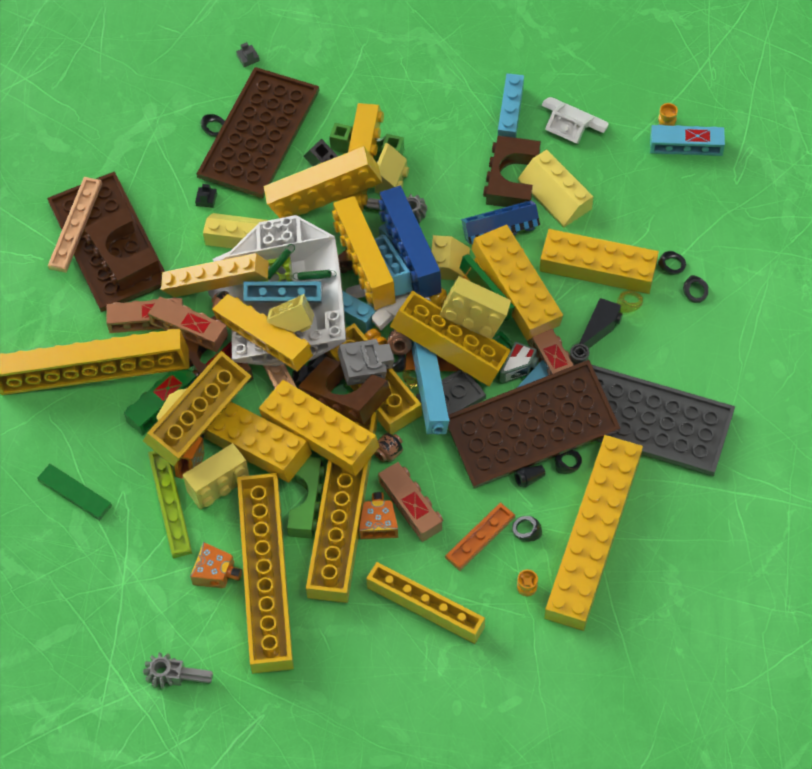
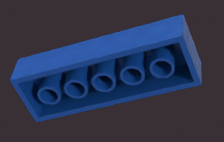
M401 185L380 192V200H378L381 210L379 212L380 219L386 223V232L388 236L393 238L392 245L395 250H398V255L410 271L413 291L424 298L442 293L440 269Z

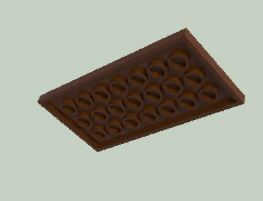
M254 67L196 173L197 178L264 198V186L272 183L320 91L319 86Z
M115 171L96 178L102 181V186L86 226L124 208L133 222L135 232L115 241L111 245L109 253L115 257L126 258L150 247L158 259L161 271L120 290L118 285L114 286L109 276L111 274L109 271H104L101 265L102 260L95 257L92 250L94 249L93 246H88L84 236L86 232L84 229L74 257L100 312L107 310V304L115 302L125 303L161 288L162 272H165ZM81 185L47 198L61 230L65 225Z
M590 360L448 415V429L473 488L515 473L520 468L530 467L603 438L604 435H611L621 429Z

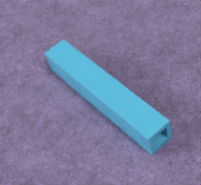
M413 341L411 349L427 434H446L449 417L437 355Z

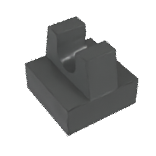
M247 42L241 44V49L236 51L243 67L260 61L253 46H249Z

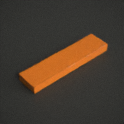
M500 502L445 555V558L461 571L515 518V514Z

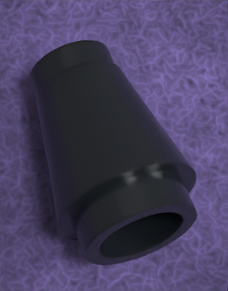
M539 465L520 468L514 473L518 486L527 487L544 477L546 473L544 467Z

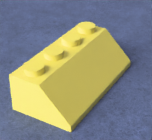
M548 150L534 157L518 177L520 183L533 185L532 196L563 228L592 210L593 196Z
M212 213L207 217L203 230L205 245L233 249L259 222L269 220Z

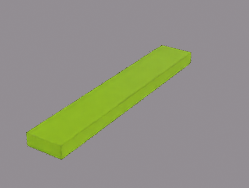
M148 452L172 557L174 559L193 554L172 465L157 452Z

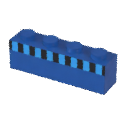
M533 201L461 219L465 239L472 245L474 238L506 224L513 235L521 230H534L535 226L540 225L537 206Z

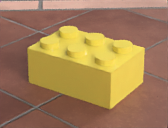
M458 276L444 300L439 316L492 340L507 316L511 300Z
M232 443L184 473L183 479L187 493L201 510L212 505L221 496L228 495L232 489L238 486L237 477L249 476L246 459Z

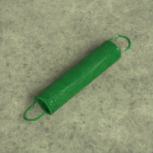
M285 248L268 269V279L271 280L294 250L291 252Z
M333 270L299 272L297 277L300 281L330 278L332 275L331 271Z

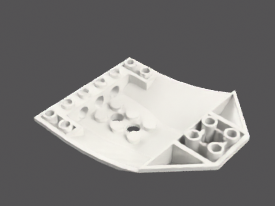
M297 215L259 222L224 258L230 259L256 253L269 260L278 258L285 248L291 252L294 250L290 255L292 273L294 274L293 282L321 281L322 303H309L314 313L313 323L310 325L311 328L304 332H300V330L295 332L298 338L307 340L311 345L310 349L313 356L309 360H313L346 341L343 292L335 237ZM280 267L277 272L285 274L286 270ZM333 270L331 271L332 275L330 278L300 281L297 277L299 272ZM274 274L269 282H278L279 276ZM244 284L228 287L229 295L234 298L238 297L245 305H251L258 313H263L268 316L269 309L283 304L246 303L243 301ZM232 330V360L234 362L267 366L286 365Z

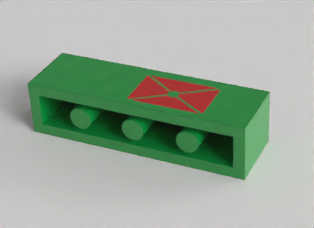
M188 369L169 371L166 376L157 380L148 392H144L138 401L127 407L124 412L127 423L143 436L158 422L156 416L169 394L180 389H187L195 381L196 375Z

